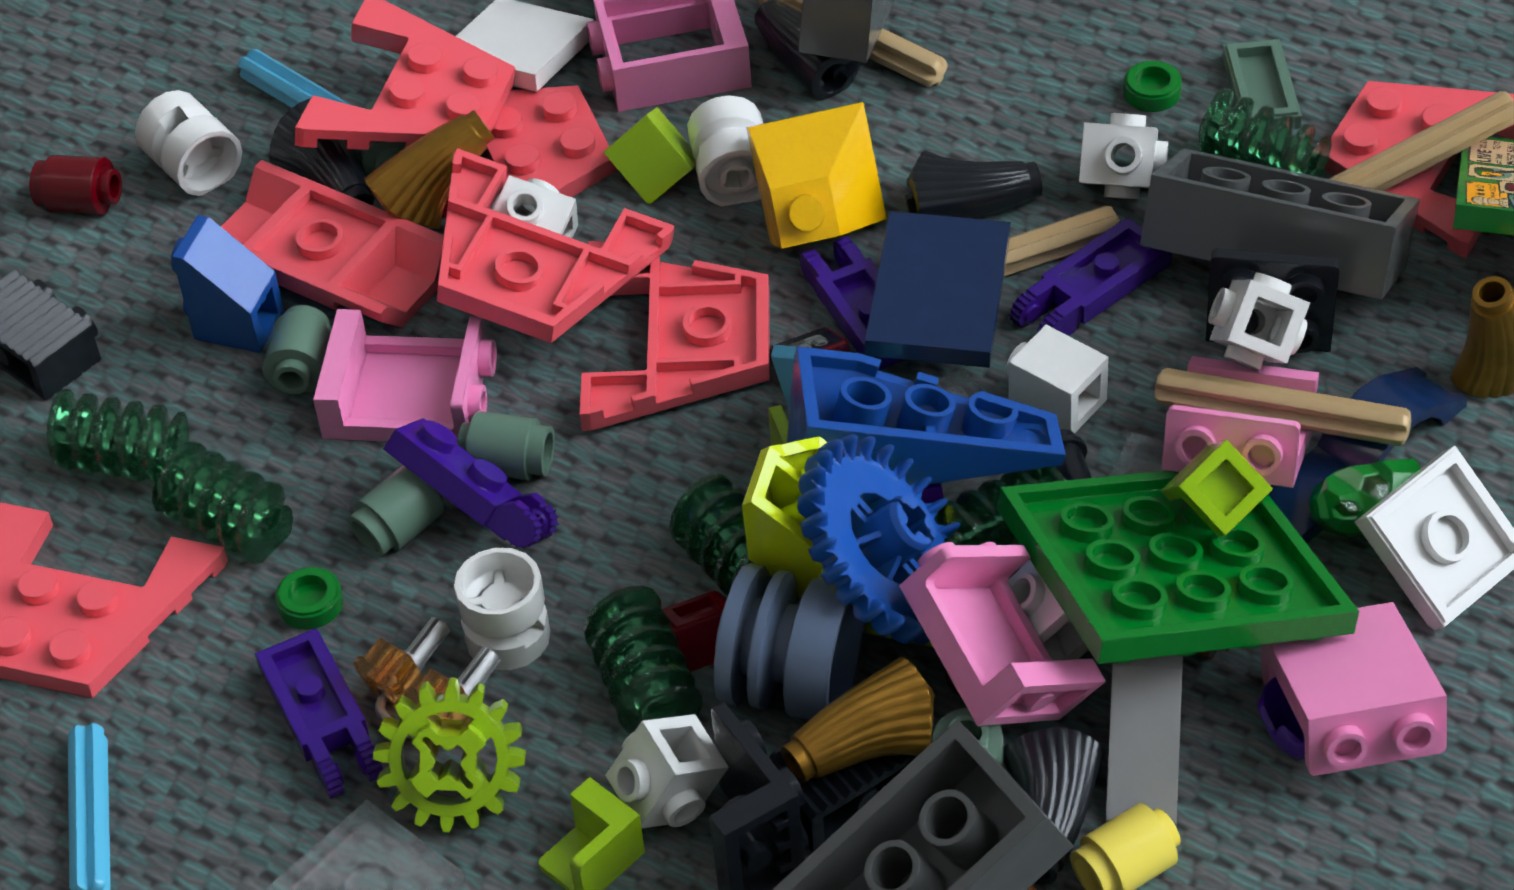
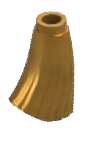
M472 110L466 116L462 114L408 145L365 177L364 181L390 217L406 219L423 227L440 229L443 210L449 196L455 151L458 148L480 156L487 149L486 145L495 137L475 110Z
M1498 276L1486 277L1476 283L1473 288L1467 339L1450 375L1453 384L1461 391L1483 399L1487 397L1498 398L1501 395L1508 396L1514 393V289L1506 279Z
M900 657L820 710L791 736L790 742L781 747L782 757L796 779L801 783H805L813 777L817 779L874 758L896 755L918 756L931 744L933 699L935 694L916 667L906 658Z

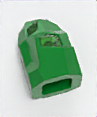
M1412 458L1385 460L1339 469L1314 486L1309 497L1311 517L1314 522L1327 532L1348 538L1365 537L1355 521L1420 470L1421 467Z

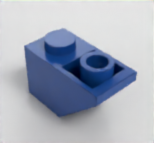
M197 215L185 236L176 241L171 255L172 270L177 274L183 296V311L189 318L194 339L261 353L272 333L275 321L285 311L276 273L210 217Z

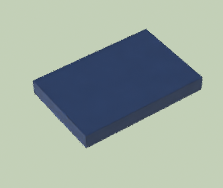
M890 211L865 337V355L990 368L1010 241L1011 222Z

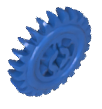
M851 434L842 439L831 440L821 446L816 454L807 459L804 468L805 473L799 479L798 487L802 495L797 499V508L799 513L806 518L800 523L802 534L813 543V546L808 549L813 561L822 564L823 570L820 575L825 583L836 586V598L843 606L850 603L853 606L854 616L861 623L866 624L871 621L872 628L876 633L884 637L891 634V637L897 642L908 644L912 641L925 645L930 640L899 585L919 568L918 560L924 553L939 544L945 543L944 539L956 532L961 524L954 522L944 526L935 522L936 514L946 505L948 499L944 498L933 503L924 504L921 500L922 491L930 484L931 477H924L910 486L906 483L905 474L914 462L912 458L905 459L889 469L888 461L894 451L893 445H885L872 453L876 442L873 436L865 437L858 441V437Z

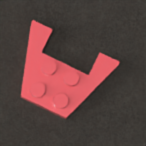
M364 0L352 22L351 41L399 53L400 56L371 110L312 95L295 126V145L317 148V139L347 140V149L369 150L373 141L405 142V147H407L440 125L462 114L466 116L472 110H475L491 132L514 85L515 66L385 0Z
M1367 81L1322 150L1320 167L1335 176L1497 92ZM1509 93L1514 101V94ZM1514 124L1496 134L1514 140ZM1458 153L1384 190L1420 199L1414 227L1422 233L1429 230L1447 242V249L1467 258L1482 232L1453 229L1456 198L1435 192Z
M578 85L541 88L538 92L526 89L511 90L491 131L495 139L486 145L487 149L485 150L489 160L507 166L506 181L509 175L525 181L530 178L540 179L554 186L559 193L569 197L577 195L617 171L614 164L603 153L609 147V144Z
M457 148L453 156L437 302L552 343L669 249L673 240L675 226L624 208L601 248L490 209L505 184L507 166Z
M588 241L589 245L601 248L605 243L601 241ZM659 256L610 295L649 294L647 369L641 371L581 373L579 412L582 431H593L769 381L770 290L768 274L694 260L691 268L661 262Z
M0 502V678L93 698L150 642L148 636L170 614L177 615L193 599L191 593L209 576L215 578L225 568L228 562L225 548L171 536L146 584L143 587L33 565V560L53 527L49 512Z

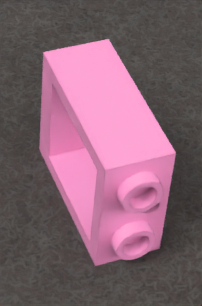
M594 0L596 21L586 22L592 56L603 54V58L596 59L602 92L613 91L618 112L752 87L749 45L734 0ZM708 28L711 29L715 46L625 63H623L618 46L620 44Z

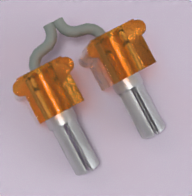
M431 617L404 651L379 637L364 657L359 656L354 660L355 670L373 696L378 698L375 703V712L381 721L384 717L392 718L386 712L385 705L388 704L395 709L396 700L401 695L411 699L415 704L420 702L419 688L423 682L428 681L436 694L445 693L449 678L432 668L424 676L421 673L425 667L424 664L450 632L444 621ZM482 647L457 679L460 686V694L469 696L472 689L478 683H485L501 661L496 652L487 647ZM454 712L437 713L442 719L464 720L467 717L464 714ZM381 734V736H382L384 739H386V740L392 742L391 740L387 739L386 737H384V736ZM409 734L406 737L409 739H413Z

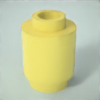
M1137 803L1083 836L1080 840V848L1070 854V861L1075 875L1085 890H1136L1177 864L1178 852L1176 847L1180 845L1181 839L1175 824L1163 810L1159 808L1152 810L1143 803Z

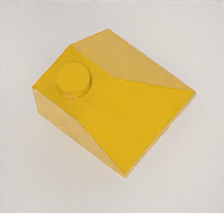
M863 102L746 127L768 235L772 245L783 249L837 237L887 219Z

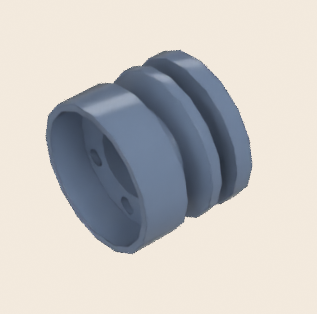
M748 563L741 567L733 581L717 630L714 657V688L716 698L720 703L724 702L727 705L738 707L748 697V703L753 710L764 712L771 707L783 684L784 708L790 718L809 721L820 710L852 688L860 660L865 624L856 619L853 614V606L850 603L843 606L836 598V586L834 584L827 585L822 577L817 576L810 581L798 604L797 582L792 571L781 569L774 573L771 579L766 566Z

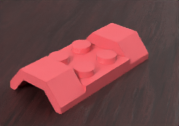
M261 160L254 167L245 203L221 226L275 271L279 286L334 310L339 305H342L352 310H361L363 315L379 322L403 328L438 290L443 234L406 219L390 217L385 210L264 160Z

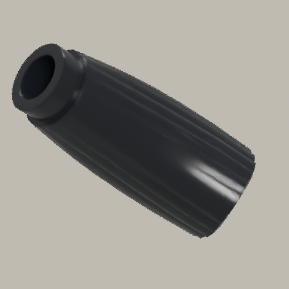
M779 0L766 1L758 8L755 14V24L769 48L787 70L812 95L820 100L833 97L850 87L856 78L861 62L799 52L802 13L787 4L781 3Z
M310 99L302 101L289 109L279 120L270 143L269 163L373 205L374 199L371 195V190L364 181V178L367 176L355 150L347 149V140L317 139V148L296 146L295 126Z
M924 151L917 159L907 178L906 183L908 188H910V193L905 195V201L909 213L983 219L1003 213L1031 201L1032 198L1041 196L1043 190L1039 168L1034 161L1028 163L1023 161L975 162L942 157Z
M1051 727L1038 730L1009 742L1003 747V762L1008 773L1066 838L1075 845L1089 807L1103 754L1100 743L1089 735L1065 727ZM1072 849L1035 883L1051 884L1055 882L1058 872L1063 869Z

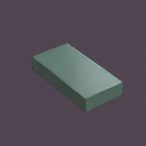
M1280 39L1223 45L1222 59L1243 134L1301 128L1302 114Z

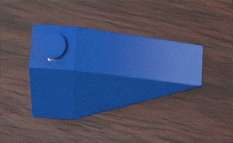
M796 347L787 443L819 436L826 442L842 439L851 434L856 435L858 441L865 437L873 436L876 442L872 453L885 445L894 446V451L888 461L889 469L905 459H913L912 466L905 474V480L909 486L924 477H931L930 484L1063 465L1066 453L1057 414L983 391L974 393L970 398L947 392L937 387L938 377L918 372L915 381L879 371L881 360L864 354Z

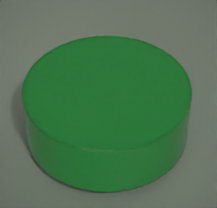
M1160 61L1138 63L1132 66L1124 76V98L1132 107L1141 111L1160 112L1167 110L1177 104L1181 97L1182 78L1177 69L1167 63Z
M306 567L293 571L282 579L276 589L275 599L279 614L284 622L294 628L307 630L327 625L338 616L343 606V595L339 580L332 572L323 568Z

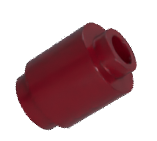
M51 155L46 160H38L33 165L30 173L29 189L34 204L45 207L50 213L106 215L110 205L116 204L121 197L122 179L119 171L114 169L112 162L107 157Z

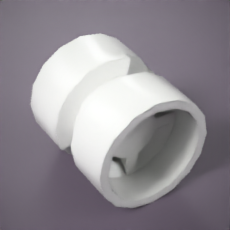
M180 90L165 92L154 98L143 109L136 122L135 138L137 145L187 194L202 196L226 183L235 175L241 163L242 148L240 141L190 93Z
M728 95L710 99L702 103L691 114L687 123L692 155L696 160L695 168L700 191L707 200L718 206L747 203L761 199L746 127L763 124L761 113L755 104L743 97Z
M491 548L478 552L467 559L456 573L454 590L469 655L474 658L482 647H487L496 652L501 660L495 670H513L527 666L541 656L549 644L550 637L548 614L544 604L545 596L542 578L537 563L526 553L513 548Z

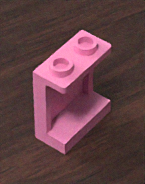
M337 309L313 398L322 439L388 441L396 428L424 418L447 427L454 433L458 441L459 431L463 422H471L473 415L477 411L487 412L486 386L482 384L484 376L493 377L496 370V342L486 338L483 318L477 316L469 317L464 339L366 335L361 310Z
M1196 356L1191 357L1187 369L1189 372L1317 393L1319 372L1262 365L1261 369L1257 370L1233 361ZM1172 405L1166 413L1161 470L1180 472L1206 446L1227 439L1269 485L1293 488L1313 431L1301 430L1299 422L1293 420Z
M953 542L942 543L924 553L918 560L919 568L899 585L977 726L1060 720L1106 682L1093 658L1054 661L1051 659L1008 583L1009 577L1031 558L1024 545H996L994 542H986L980 545H955Z
M1394 602L1357 608L1359 615L1354 634L1324 637L1317 641L1298 640L1261 645V673L1264 685L1276 677L1304 733L1305 765L1313 776L1441 754L1447 748V695Z

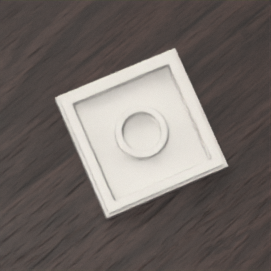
M495 0L458 33L456 37L515 66L514 87L538 92L589 42L586 22L594 21V19L515 0Z
M1456 446L1442 451L1355 521L1360 531L1426 624L1433 630H1438L1448 625L1514 570V528Z

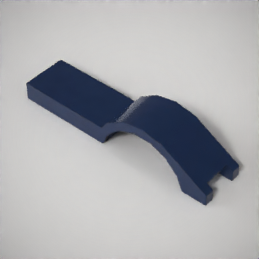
M1418 367L1377 376L1360 387L1350 398L1407 408L1411 412L1410 430L1419 422L1433 417V420L1444 426L1467 405L1466 397L1458 392L1450 393L1426 378L1427 373ZM1323 433L1317 446L1304 456L1294 487L1270 485L1273 490L1268 495L1308 544L1324 530L1311 517L1309 497L1314 486L1339 469L1384 461L1394 445ZM1369 479L1364 480L1361 490L1367 493L1372 481ZM1340 501L1335 509L1342 514L1354 502Z

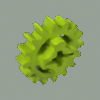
M454 677L449 678L444 694H436L428 681L423 682L419 688L420 702L415 704L411 699L401 695L396 700L394 706L401 720L384 717L378 731L392 742H383L375 745L373 760L389 763L390 765L379 773L377 784L379 788L397 786L398 791L391 807L395 811L405 808L410 803L417 807L415 825L419 827L433 814L440 816L443 832H450L455 816L462 815L472 829L477 828L480 823L481 807L485 806L489 811L497 815L503 811L505 802L499 792L500 789L515 793L518 791L521 778L508 768L525 765L526 750L510 746L511 743L515 742L522 735L521 723L512 722L503 725L501 720L507 712L508 703L501 699L490 707L484 704L485 685L478 683L472 689L470 695L467 696L460 694L458 680ZM454 712L464 714L467 717L464 720L442 719L437 713ZM408 734L413 738L412 744L420 751V760L410 772L404 760V741ZM489 738H492L497 754V763L492 775L487 772V765L479 758V751L486 745V741ZM439 744L447 751L454 749L457 745L464 749L461 763L459 764L453 759H449L443 764L437 761ZM436 790L458 791L462 796L446 797L433 793Z

